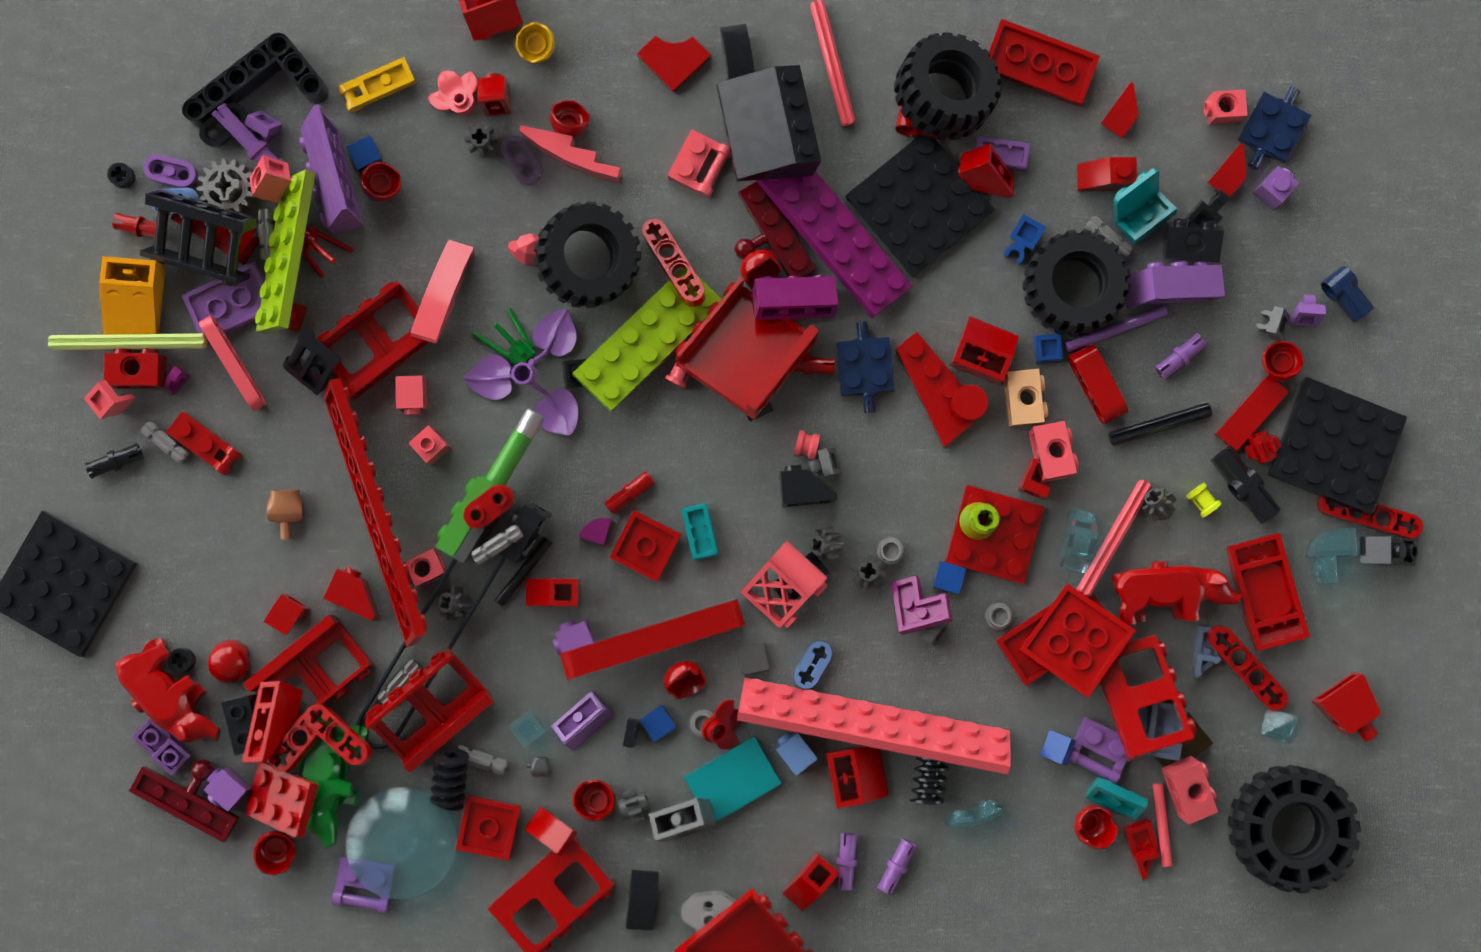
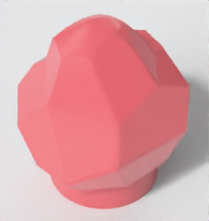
M534 234L520 236L517 241H511L508 244V250L522 264L534 266V258L537 257L534 247L539 237Z

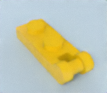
M402 57L341 84L338 90L347 101L345 105L348 112L354 113L366 105L416 84V81L405 57ZM361 89L363 95L356 97L354 92Z

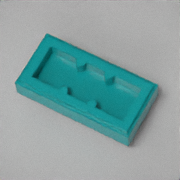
M707 502L681 508L693 561L719 555Z

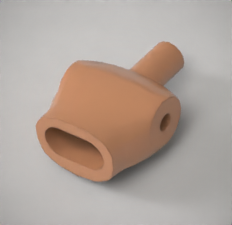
M298 489L270 490L267 519L271 522L280 523V539H291V523L303 520V503Z

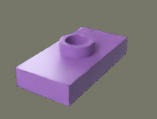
M985 136L977 137L975 148L990 143L1008 169L1027 170L1031 143Z

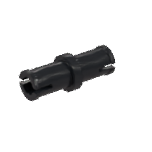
M135 443L116 452L111 450L104 457L86 462L87 473L91 472L89 477L94 479L112 470L117 472L122 469V466L144 459L142 450H138L140 446L138 443Z

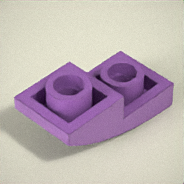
M150 718L132 736V739L152 755L151 759L171 776L191 756L190 752L176 737L159 727Z

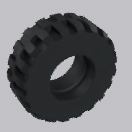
M1288 765L1287 767H1271L1266 773L1260 771L1252 776L1253 781L1250 784L1244 783L1239 789L1242 792L1239 799L1234 798L1231 807L1235 809L1233 816H1228V826L1232 827V834L1229 835L1231 845L1236 848L1235 855L1239 862L1246 866V870L1262 882L1285 892L1310 893L1313 888L1317 890L1327 888L1328 881H1338L1343 876L1342 870L1345 867H1351L1354 859L1351 858L1354 850L1358 851L1360 841L1357 840V832H1361L1360 821L1355 820L1354 814H1357L1355 804L1348 801L1349 794L1343 787L1336 785L1335 780L1315 770ZM1291 803H1301L1310 809L1314 817V836L1306 848L1294 854H1287L1280 851L1274 843L1272 837L1273 821L1278 812Z

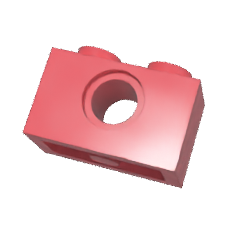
M1065 421L1035 426L1028 432L1033 456L1039 460L1036 469L1040 483L1071 478L1077 473L1076 469L1079 468L1078 458L1075 453H1072L1070 445L1073 442L1072 432L1069 427L1066 428ZM1050 446H1055L1060 450V458L1053 457L1050 454Z
M1188 756L1161 768L1177 815L1189 825L1218 813L1215 804L1218 801L1214 789L1209 786L1207 781L1209 772L1203 762ZM1196 784L1194 791L1189 793L1190 787Z

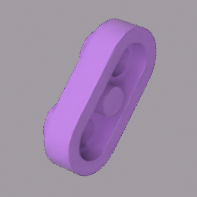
M154 154L149 156L143 165L145 175L152 181L176 188H192L198 181L197 169L187 161ZM163 166L162 173L157 174V168ZM189 173L188 179L182 180V175Z

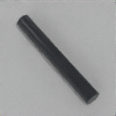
M544 537L496 597L495 602L502 607L553 544L550 540Z

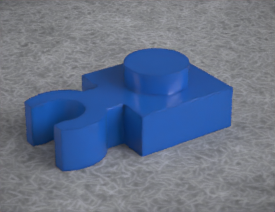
M1023 214L1009 237L1016 242L1014 245L1006 248L1004 256L1008 257L1011 251L1016 250L1019 253L1016 263L1020 264L1024 259L1025 247L1033 251L1046 226Z

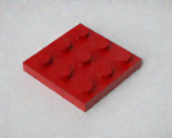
M966 485L945 562L1024 584L1044 506ZM975 502L989 504L999 514L997 528L992 535L982 540H975L966 536L959 523L963 509ZM983 515L977 516V519L980 520L979 524L984 525L986 518Z
M1066 583L1022 645L1020 651L1089 698L1136 630Z

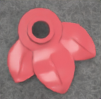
M443 71L438 77V87L440 90L428 96L429 102L439 111L452 110L459 115L469 114L474 108L475 99L473 95L478 88L476 76L471 71L462 77L453 71Z

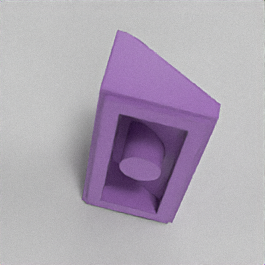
M591 691L552 724L551 727L564 745L574 750L612 718L613 714L598 696Z

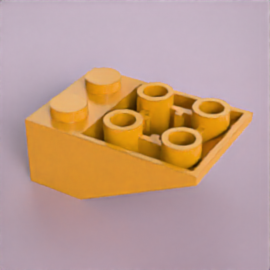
M102 256L99 285L103 335L159 334L166 266L155 260Z

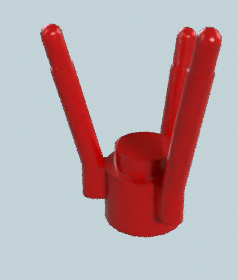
M306 225L301 254L319 277L323 278L324 273L306 249L308 251L316 250L332 264L336 260L318 245L319 239L317 236L350 253L354 252V249L319 231L315 226L309 228Z

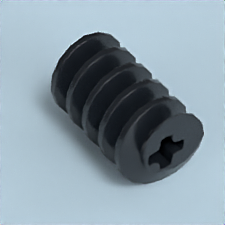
M447 749L443 754L434 757V762L438 765L433 767V773L437 775H434L431 780L435 784L430 789L431 793L434 794L429 798L431 804L448 811L463 809L464 791L466 789L465 781L467 779L466 772L468 770L467 762L469 760V754L466 751Z
M916 756V759L922 762L923 765L914 767V770L921 773V776L914 777L913 781L920 786L911 788V792L918 795V798L910 799L909 801L925 805L943 804L944 799L937 794L946 792V788L939 783L947 782L948 777L941 774V772L948 771L949 766L942 763V761Z

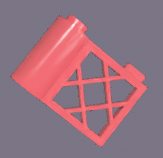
M786 541L740 593L777 627L781 628L784 625L788 628L798 618L795 612L812 594L818 597L828 586L824 582L828 577L793 545ZM769 568L779 575V581H769L767 573ZM753 586L763 587L765 597H758L751 588ZM770 587L781 588L782 599L771 598ZM787 589H794L802 597L799 600L789 599ZM773 604L784 606L785 616L783 618L773 610Z

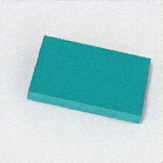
M755 736L684 776L695 798L710 799L716 822L781 785L778 776Z

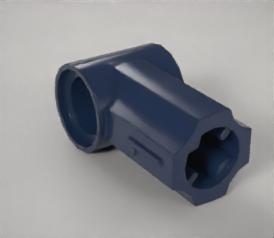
M1342 266L1321 282V288L1331 300L1339 303L1354 323L1371 312L1374 306L1357 286L1358 280L1355 274L1348 267Z

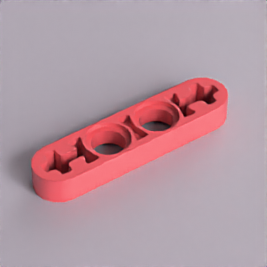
M212 315L199 321L203 333L253 411H257L267 405L265 397L218 321Z

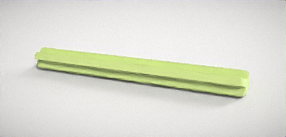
M203 333L51 335L48 337V348L51 350L205 349L208 345V339Z

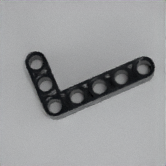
M278 32L267 37L183 103L182 113L194 126L200 128L212 116L215 110L218 111L217 108L224 103L226 105L229 103L238 104L282 69L311 103L319 104L324 102L329 92L326 84L285 34ZM287 44L284 51L277 53L279 45ZM266 60L262 68L256 69V64L259 61ZM303 64L299 72L293 73L295 65ZM245 76L244 81L240 85H235L238 77ZM319 84L316 92L309 93V88L312 85ZM223 92V98L219 101H214L216 94ZM202 108V114L197 118H193L194 112Z

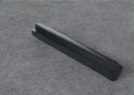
M1203 403L1108 433L1111 445L1115 446L1210 417L1213 413L1210 404Z

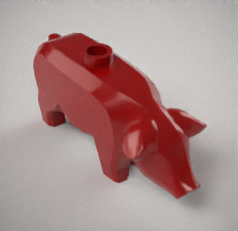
M1168 561L1151 562V567L1126 569L1112 576L1115 592L1122 601L1119 617L1127 625L1148 621L1146 607L1150 604L1158 607L1170 606L1173 619L1196 621L1200 620L1198 611L1203 600L1207 599L1217 604L1236 605L1243 595L1231 588L1226 576L1220 571L1189 565L1168 566Z
M162 638L150 640L141 653L127 655L115 663L118 680L132 696L131 704L141 714L145 712L155 724L172 734L178 741L195 742L204 738H212L218 741L221 733L220 728L208 717L196 713L197 703L202 696L208 693L199 682L195 683L188 675L176 681L172 675L163 671L162 663L171 655L166 649L168 645Z

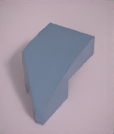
M1198 624L1196 626L1193 653L1194 677H1200L1202 672L1221 661L1220 656L1207 641L1208 631L1213 626ZM1218 632L1216 634L1218 639L1215 643L1220 642L1224 645L1225 634Z

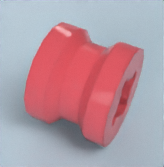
M799 430L793 456L799 457L804 455L810 460H815L820 434L809 435L805 431Z

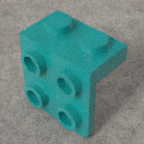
M1156 168L1151 169L1149 172H1143L1132 185L1119 190L1113 201L1114 225L1134 245H1137L1177 214V208L1159 191V171Z

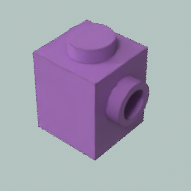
M1278 166L1268 174L1253 194L1274 210L1284 202L1299 182L1290 170Z
M571 620L559 625L561 631L555 633L556 639L553 640L558 655L559 653L596 642L587 620L578 624Z
M227 767L221 770L219 768L216 769L208 777L207 782L209 784L205 787L204 791L208 794L207 798L215 806H222L226 811L236 809L251 792L252 786L231 767Z

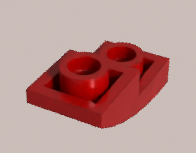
M541 806L525 827L526 831L560 856H562L577 832Z

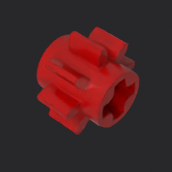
M1262 431L1248 438L1249 445L1244 447L1249 459H1257L1258 463H1265L1277 457L1276 451L1281 448V444L1277 435L1269 436L1268 431Z

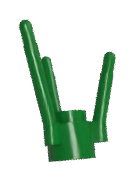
M511 308L507 309V313L524 342L520 339L515 341L499 323H494V327L511 345L508 349L511 354L476 331L472 332L475 338L508 359L513 366L521 362L528 363L536 355V352L533 350L535 345L528 338Z

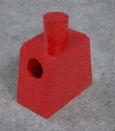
M1351 673L1311 700L1341 733L1351 735L1357 731L1364 742L1378 735L1371 721L1380 716L1381 710L1363 673Z

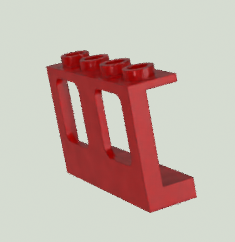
M398 281L385 284L379 290V295L373 299L368 298L358 306V311L352 315H345L337 322V327L330 332L325 331L316 338L332 351L333 344L350 331L355 330L374 353V358L354 374H350L341 362L338 363L334 370L336 376L341 379L342 384L347 386L350 397L354 399L359 398L431 343L410 336L411 330L399 340L391 341L374 319L375 312L394 298L400 299L413 318H416L419 306Z
M328 615L244 682L243 685L249 692H255L258 695L260 682L281 681L285 683L293 675H299L316 696V704L326 705L333 698L339 700L350 691L348 686L355 680L359 683L371 674L369 669L374 666V663L335 615ZM339 640L356 659L360 668L337 686L318 664L317 656L335 641ZM316 712V717L321 715L323 712ZM299 716V717L294 721V723L291 725V727L289 728V730L294 726V724L299 720V718H300L301 716Z
M1156 634L1127 643L1100 681L1128 762L1137 760L1142 755L1187 742L1190 744L1194 740V734L1197 733L1192 718L1187 719L1184 711V708H1187L1185 698L1182 692L1177 693L1174 682H1177L1175 671L1172 666L1168 667L1164 657L1167 656L1166 647L1163 641L1158 642ZM1151 648L1163 677L1130 687L1125 680L1119 659L1123 656ZM1171 700L1182 730L1155 739L1147 738L1138 715V710Z
M450 648L444 652H437L430 659V664L423 670L417 669L408 678L409 682L402 688L396 687L389 693L386 702L381 706L375 705L366 714V728L368 730L372 728L402 759V765L409 773L494 702L491 692ZM448 663L466 682L467 686L449 703L442 704L423 683ZM406 699L424 717L425 723L407 739L401 740L381 719Z
M576 835L562 856L553 850L549 852L487 908L524 952H547L552 947L549 943L556 936L560 939L573 928L570 924L577 917L583 920L593 911L591 905L599 899L603 902L614 892L611 887L614 885L615 880L613 878L610 879L580 845V839ZM573 862H579L599 885V891L578 908L572 905L554 883L555 878ZM533 898L538 899L558 923L557 928L539 944H533L513 921V915Z

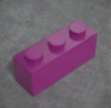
M765 276L755 279L752 290L755 320L834 318L839 305L835 276H789L787 278Z

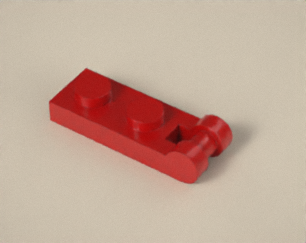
M181 411L166 431L167 434L225 476L232 470L230 467L235 460L238 461L243 455L184 411ZM223 450L226 455L220 461L217 457Z

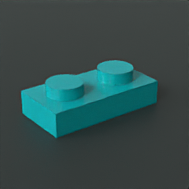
M1099 777L1087 789L1085 797L1133 820H1136L1143 813L1148 803V799L1139 796L1136 792L1128 791L1109 780Z

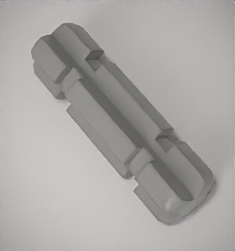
M261 209L258 211V221L261 222V224H258L259 245L262 247L260 249V259L266 261L270 256L271 246H269V238L275 227L272 224L274 222V212L271 209Z
M1097 216L1092 217L1086 224V229L1091 231L1092 234L1095 232L1105 236L1104 242L1108 245L1113 242L1118 247L1116 253L1118 255L1123 254L1126 258L1133 250L1132 246L1126 241L1122 242L1123 238L1109 226L1102 225L1103 221Z
M147 422L142 427L141 433L150 438L166 454H171V458L177 463H183L189 456V452L179 446L164 431L159 430L160 428L153 422Z
M517 525L511 526L505 530L506 533L503 532L483 544L484 547L481 546L472 551L471 554L475 562L482 564L489 559V556H495L509 547L511 542L514 543L523 537L520 528Z
M410 660L404 666L405 670H401L388 684V689L381 692L378 700L382 704L388 700L387 696L392 690L398 686L402 688L409 682L408 678L417 669L422 670L421 665L417 661Z
M459 745L457 748L469 754V765L487 771L493 769V773L503 775L507 769L508 761L500 757L494 759V755L475 749L470 751L469 747Z

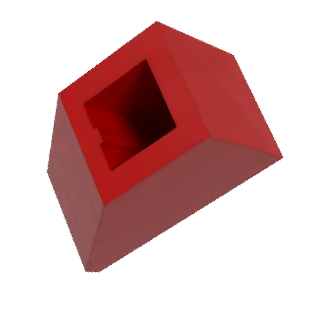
M526 579L525 606H580V579Z
M816 851L782 894L801 911H804L824 893L839 875L838 868Z

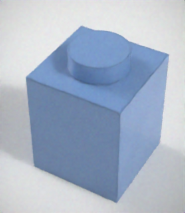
M788 731L777 740L779 743L776 747L777 752L796 776L817 760L816 755L798 732L792 734Z

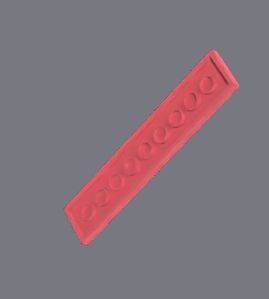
M746 677L744 679L737 716L739 721L1003 774L1009 773L1011 767L1010 730L871 703L865 700H856L839 695L791 687L785 684L766 682L760 679Z

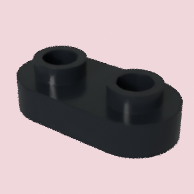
M237 103L227 104L228 109L232 113L240 115L239 120L244 124L248 115L246 109ZM213 116L207 119L199 129L201 140L211 147L222 146L233 137ZM214 129H217L219 131V136L215 139H212L210 136V132Z

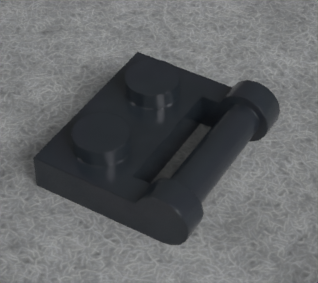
M302 328L297 336L298 342L291 355L287 356L283 362V368L315 395H318L324 390L341 358L317 340L313 330ZM307 348L311 353L302 367L300 359Z

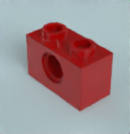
M114 349V353H104V380L108 382L112 389H165L167 357L159 354L156 349H141V353H131L129 349ZM138 362L140 369L136 374L132 375L131 367L134 363Z

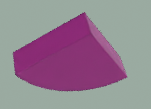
M174 366L165 380V390L171 395H175L190 378V375L185 370Z
M599 518L589 522L581 530L578 538L605 545L612 519Z

